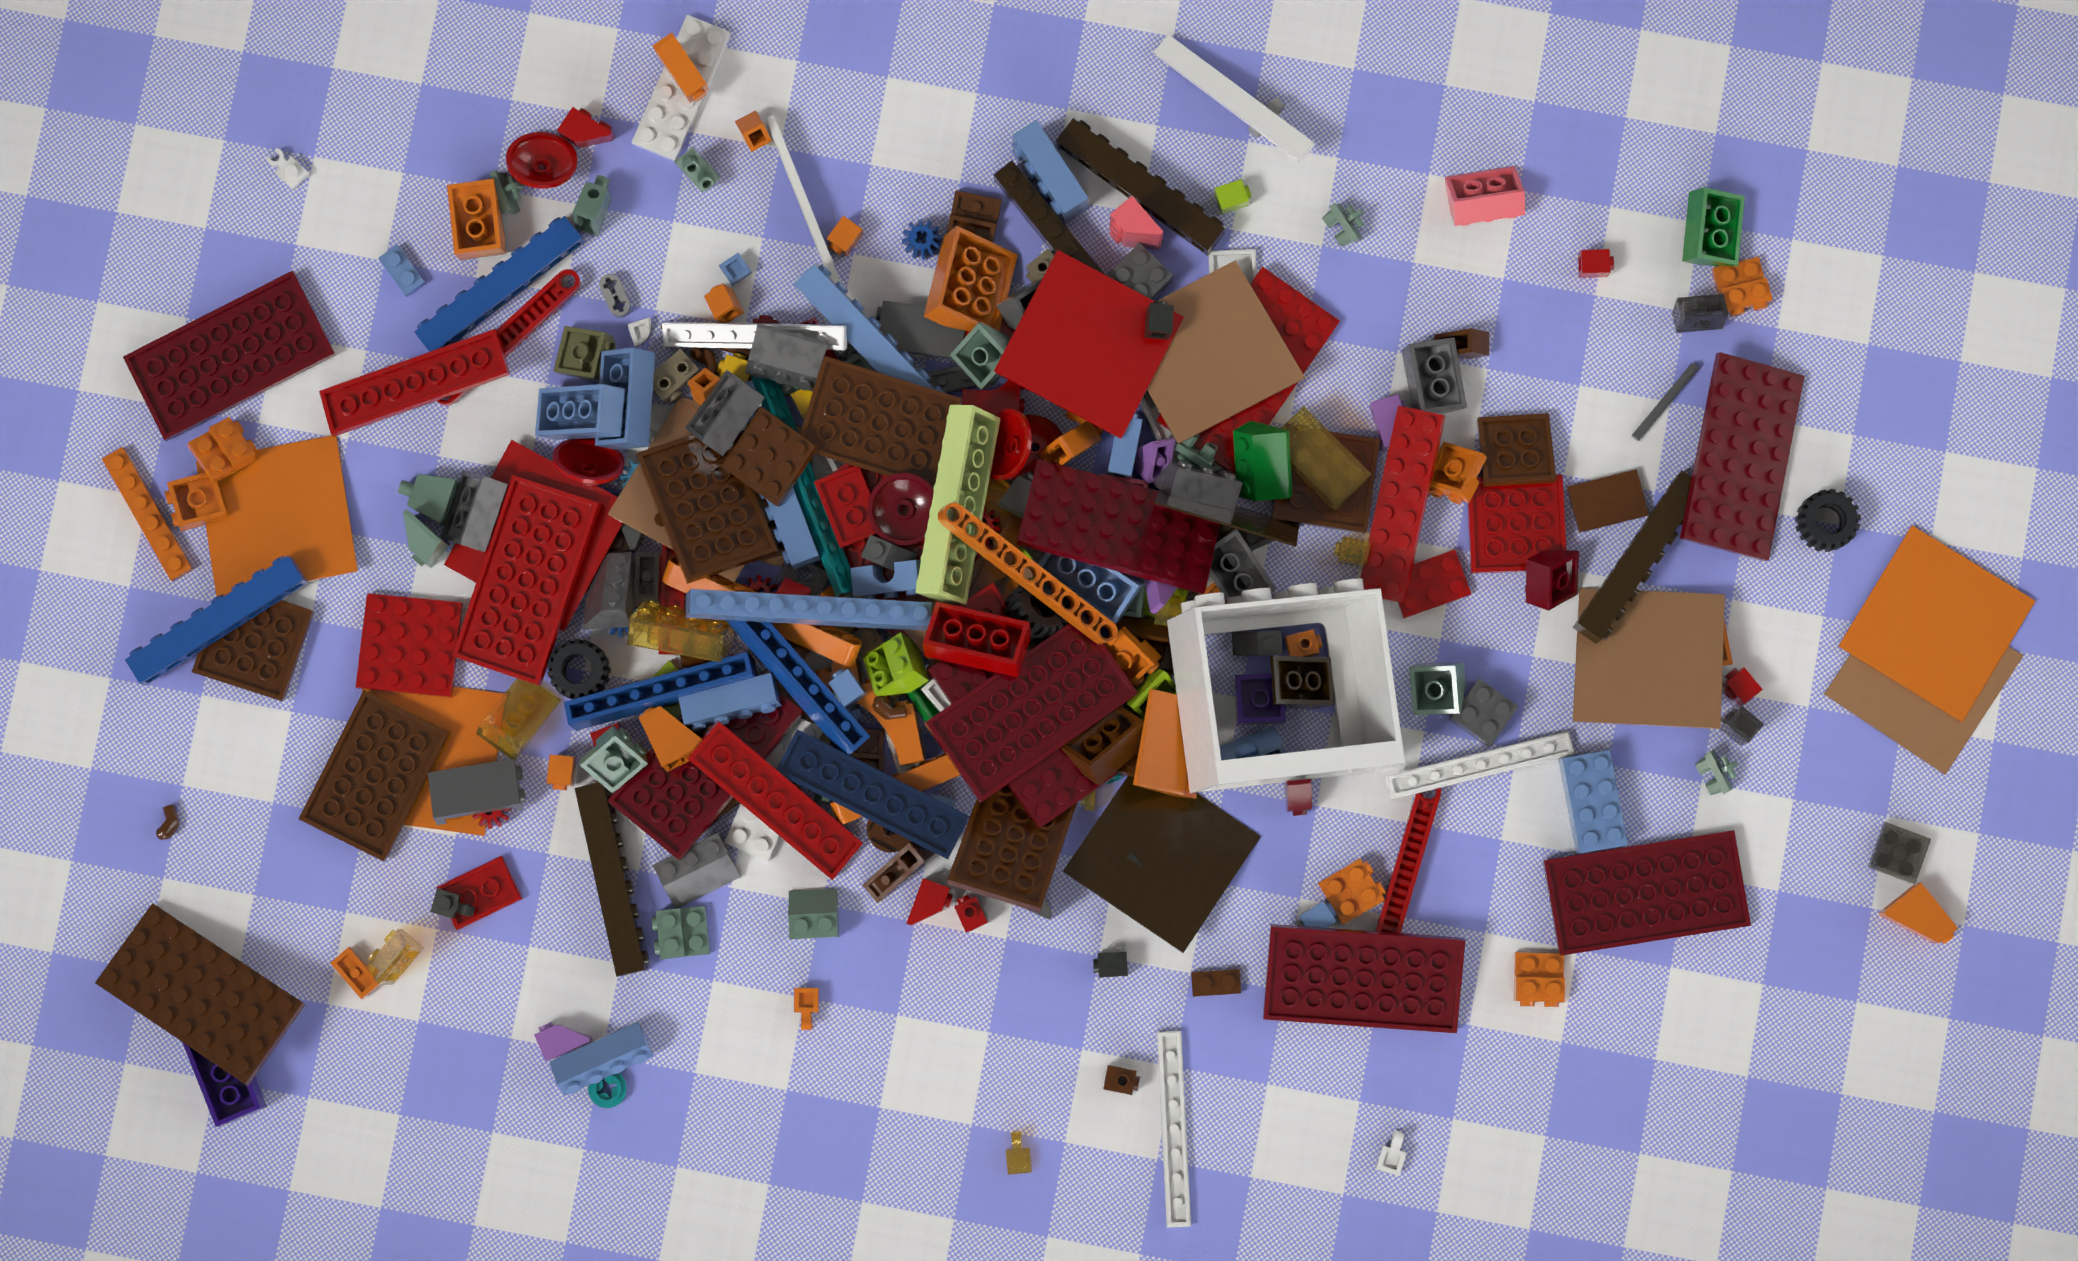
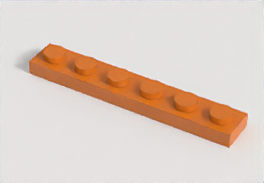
M121 447L103 457L102 461L169 579L173 582L194 570L125 448Z

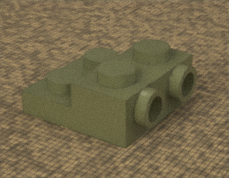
M564 326L553 372L599 382L602 351L615 350L614 337L605 332Z

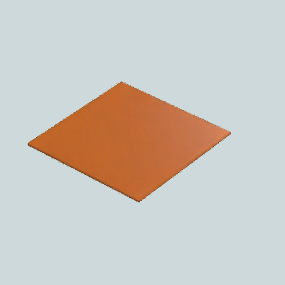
M330 435L258 449L255 452V462L218 481L227 517L205 522L216 597L222 594L224 596L232 592L231 588L240 582H248L252 579V575L260 569L266 570L273 566L272 562L281 556L293 558L307 581L358 572L337 436ZM196 461L198 474L204 473L205 471L199 462Z
M1911 525L1838 647L1955 719L1963 722L2034 605L2035 600Z
M453 687L452 698L365 690L451 732L431 772L496 761L506 694ZM428 778L404 824L485 836L486 823L482 827L478 825L482 817L474 820L472 818L473 815L446 819L447 824L437 825L433 819Z

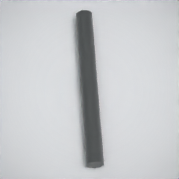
M1694 363L1688 366L1631 435L1635 440L1640 441L1698 371L1699 368Z

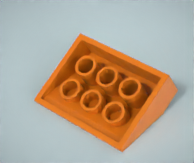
M956 226L943 237L924 317L946 327L970 332L979 322L1000 331L1003 316L996 305L1008 298L1018 255Z
M1149 689L1133 785L1172 796L1196 799L1197 792L1190 793L1177 695Z

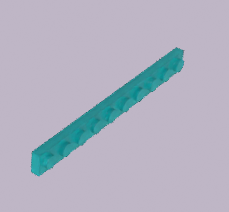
M751 375L756 391L765 397L762 401V407L797 431L780 384ZM809 462L793 486L835 596L853 593L850 565L843 548L840 549L814 484L816 477Z

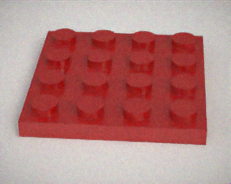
M1563 474L1556 475L1555 483L1484 487L1483 477H1477L1480 483L1470 502L1467 503L1471 574L1526 572L1527 559L1541 551L1566 550Z
M367 593L355 688L452 698L457 660L452 654L460 633L463 603Z

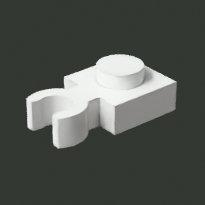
M276 148L275 151L279 154V159L272 161L267 157L266 160L272 167H279L275 174L294 191L310 173L292 156L286 161L285 154Z

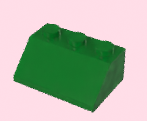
M1705 187L1689 192L1682 262L1702 266H1738L1745 196Z
M1249 421L1233 430L1236 479L1242 482L1239 497L1252 501L1292 497L1289 430L1255 421Z

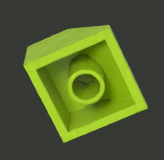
M1159 668L1151 675L1148 674L1144 682L1136 689L1138 694L1125 703L1132 713L1143 721L1149 689L1177 695L1175 682L1164 670Z

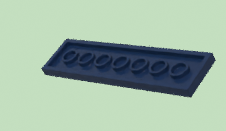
M798 729L776 769L787 779L946 859H949L970 817Z

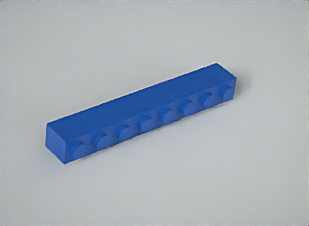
M565 216L554 219L548 225L549 228L533 235L530 238V243L525 247L520 246L511 253L512 257L505 262H498L492 268L493 271L490 274L477 278L473 283L474 286L468 291L462 290L455 296V301L449 305L441 306L433 318L420 322L417 326L418 329L414 333L428 351L431 352L456 343L585 243L583 238Z
M281 556L272 562L273 566L270 568L258 570L248 582L236 584L231 588L232 592L225 596L223 594L217 596L207 608L204 609L202 607L190 614L191 618L188 620L176 622L170 627L171 630L164 635L160 633L150 639L151 643L144 648L140 646L129 653L130 656L125 661L139 684L145 686L306 585L308 581L295 560L290 556Z
M725 620L838 750L849 755L870 737L770 622Z
M748 652L565 701L564 707L568 725L576 731L644 713L650 707L661 706L663 708L679 703L678 697L756 677L758 674L755 660Z

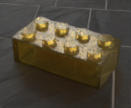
M1304 406L1281 427L1282 429L1289 430L1291 467L1334 511L1370 478L1371 473Z
M646 601L637 608L629 619L627 645L721 662L733 647L734 630L725 620L686 618V610H682L679 606L665 607L660 606L654 601Z

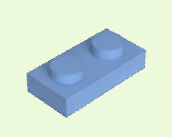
M398 244L378 258L406 297L426 284Z

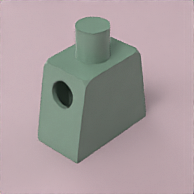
M597 175L594 184L590 182L585 183L573 210L577 230L599 236L611 201L609 189H607L610 180L607 177Z
M418 474L415 483L402 480L398 493L409 497L408 507L441 525H445L459 482L451 478Z

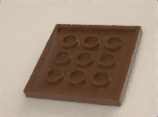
M1285 425V430H1289L1292 497L1274 500L1272 518L1291 523L1366 534L1380 439Z
M280 600L198 652L192 673L284 702L315 611Z

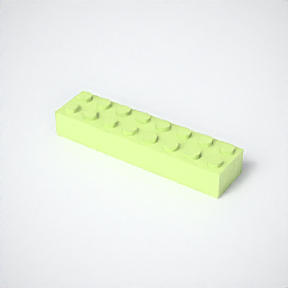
M950 405L945 434L942 440L941 456L938 462L936 483L934 485V494L929 511V521L925 533L924 548L921 555L919 575L916 581L915 593L946 604H967L976 551L941 525L938 520V512L947 504L958 503L982 521L1000 424L999 417L974 405ZM951 509L947 510L948 519L955 521V512ZM967 524V533L974 536V527L971 524Z

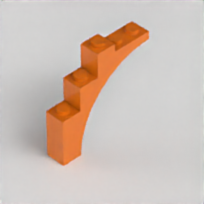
M856 658L853 666H846L832 661L833 671L830 672L829 668L815 671L819 679L834 693L828 684L833 680L831 676L840 669L844 671L847 669L851 670L867 692V695L857 701V703L874 715L884 727L895 746L900 765L906 766L927 761L915 705L913 703L909 704L908 700L894 703L895 707L906 706L907 718L885 720L877 714L872 707L876 695L874 694L870 679H866V684H863L858 658ZM890 695L884 696L886 702L892 707Z

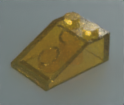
M516 679L482 719L476 734L510 759L514 758L516 761L558 706L561 699L543 686Z
M403 929L392 930L384 939L386 944L381 950L377 948L368 958L370 963L367 965V968L379 985H393L424 949L420 943Z

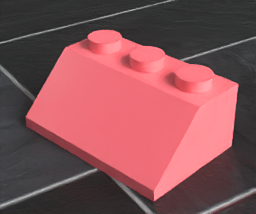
M1515 166L1445 177L1450 213L1455 226H1466L1471 223L1491 222L1497 219L1516 218L1517 216L1525 215V192Z
M1133 196L1128 198L1110 214L1109 230L1111 232L1109 235L1117 244L1121 242L1124 247L1134 248L1140 242L1146 249L1158 250L1162 247L1163 230Z

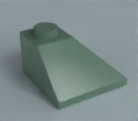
M406 509L403 515L409 550L414 553L411 558L420 566L426 564L432 567L450 546L418 517Z

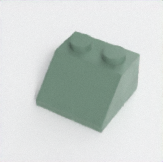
M979 322L950 356L982 390L994 385L1002 377L993 371L1010 338L992 327Z
M1464 662L1418 663L1409 667L1413 715L1461 713L1466 687Z
M837 889L789 891V939L840 937Z

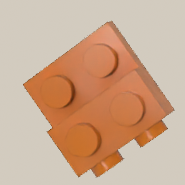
M1759 257L1739 261L1738 266H1718L1711 269L1723 315L1730 313L1731 317L1744 314L1745 309L1754 308V311L1768 308V304L1773 300L1767 277L1764 278Z
M230 417L209 427L208 432L189 441L187 445L213 484L255 462V452L257 450L251 439L245 440L242 435L244 431L241 424L237 420L233 422Z
M1443 441L1437 454L1429 494L1436 498H1441L1442 495L1448 496L1451 502L1459 505L1462 501L1469 503L1480 483L1477 480V476L1487 459L1485 454Z
M205 472L167 482L169 490L164 491L168 505L173 504L175 512L171 513L174 527L179 526L181 532L204 526L205 522L227 517L218 482L213 484Z
M1125 626L1118 631V635L1113 641L1105 644V647L1135 689L1146 679L1143 676L1146 672L1151 675L1160 666L1157 661L1162 656L1146 640L1141 643Z
M1358 859L1317 883L1337 913V917L1342 925L1385 900L1383 895L1386 892L1379 881L1375 883L1370 876L1374 872L1367 860L1362 862L1361 859Z
M1514 952V1001H1520V1006H1535V1002H1544V1007H1559V1002H1565L1564 955Z

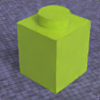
M1242 179L1214 188V196L1221 215L1247 207L1249 198H1252L1248 185H1243Z

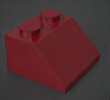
M1541 551L1527 559L1525 566V603L1549 611L1578 595L1579 551Z

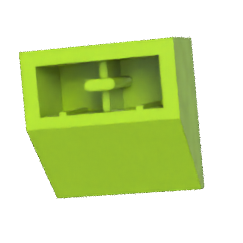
M901 632L863 656L876 696L911 693L929 681L919 648L909 637Z

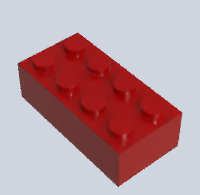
M936 601L923 640L925 657L1019 677L1031 639L1030 622Z

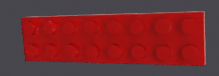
M496 329L320 390L319 393L330 434L335 437L510 375L499 333Z
M1403 406L1397 407L1360 577L1363 579L1364 590L1381 588L1382 599L1405 603L1446 415Z
M718 720L686 757L831 880L836 877L863 844V842Z

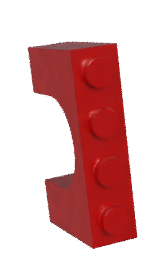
M1002 320L999 332L1011 339L1015 330L1008 327L1006 322ZM1007 380L1004 385L994 390L963 389L962 405H974L993 415L1004 409H1013L1024 413L1025 399H1020L1021 389L1025 390V388Z

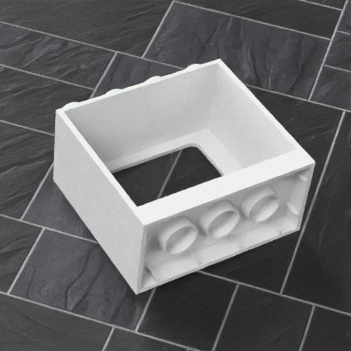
M1357 578L1337 581L1333 583L1334 586L1321 588L1318 591L1317 583L1287 587L1288 591L1272 594L1273 599L1270 588H1258L1242 591V596L1227 598V604H1225L1224 593L1221 592L1195 596L1193 601L1181 603L1182 614L1167 620L1190 793L1283 783L1290 780L1369 773L1405 763L1381 588L1364 590L1363 579ZM1313 623L1321 624L1325 629L1328 657H1331L1333 694L1341 747L1221 760L1204 635Z

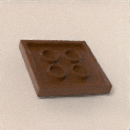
M760 406L722 467L775 506L780 507L819 447L770 411Z
M1549 413L1477 417L1479 449L1487 457L1482 467L1483 487L1556 482Z

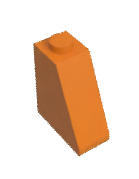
M672 32L652 45L657 58L690 103L694 100L697 102L707 95L706 92L709 90L707 83Z
M1086 421L1057 438L1038 454L1042 460L1064 466L1092 448L1102 438L1097 428Z
M661 706L650 707L644 711L643 715L639 716L661 766L667 772L689 761L686 757L701 740L699 736Z
M1921 882L1912 885L1879 912L1881 917L1934 944L1940 942L1943 944L1947 943L1955 936L1953 932L1958 929Z

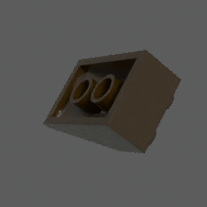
M1270 656L1273 705L1301 709H1318L1334 705L1331 657Z

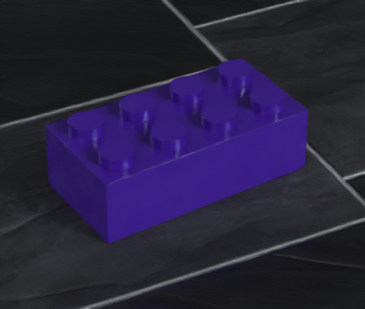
M183 1043L215 1127L227 1125L267 1108L256 1077L247 1086Z

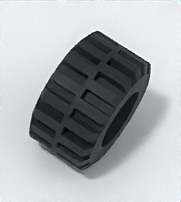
M1824 489L1814 493L1802 502V505L1797 510L1798 515L1795 517V522H1798V526L1795 528L1797 532L1800 531L1801 533L1799 538L1802 541L1805 539L1807 541L1806 545L1809 548L1813 546L1816 551L1825 550V552H1830L1845 546L1857 535L1856 531L1860 528L1858 521L1861 519V515L1856 512L1859 509L1857 504L1854 506L1851 503L1853 499L1845 497L1846 493L1842 491L1837 493L1836 489L1828 491ZM1822 507L1832 509L1839 517L1840 526L1834 534L1823 532L1816 523V513Z
M1044 583L1043 591L1048 595L1051 593V586L1048 583ZM1021 585L1005 600L1004 614L1007 617L1030 622V642L1033 640L1034 643H1040L1062 629L1068 622ZM1063 597L1062 605L1067 609L1070 607V603L1066 601V597ZM1031 603L1041 610L1043 617L1033 610Z
M581 639L565 641L564 645L557 646V651L555 653L552 652L550 655L552 659L547 665L549 667V672L547 673L551 679L550 683L555 687L556 691L567 698L576 699L598 693L605 689L606 683H609L610 678L608 676L611 673L609 659L602 649L590 641ZM578 656H584L592 663L591 676L581 684L572 683L566 676L568 663Z

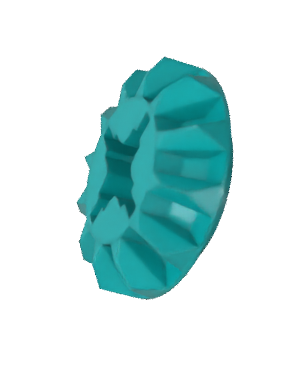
M620 1073L604 1078L605 1082L607 1081L609 1085L617 1084L611 1090L612 1099L607 1092L598 1093L604 1088L603 1079L598 1083L588 1085L589 1097L597 1106L612 1108L624 1100L627 1086L626 1080Z

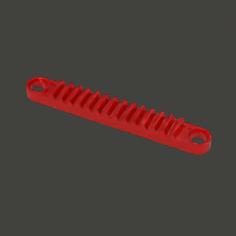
M564 269L559 272L497 329L505 358L579 290L581 279L574 270ZM569 275L573 276L575 284L571 288L564 287L562 285L563 278ZM472 388L454 394L448 400L440 399L437 402L442 406H451L465 393L472 390Z
M1441 788L1435 789V796L1431 799L1425 798L1422 793L1415 794L1375 931L1401 933L1441 797Z

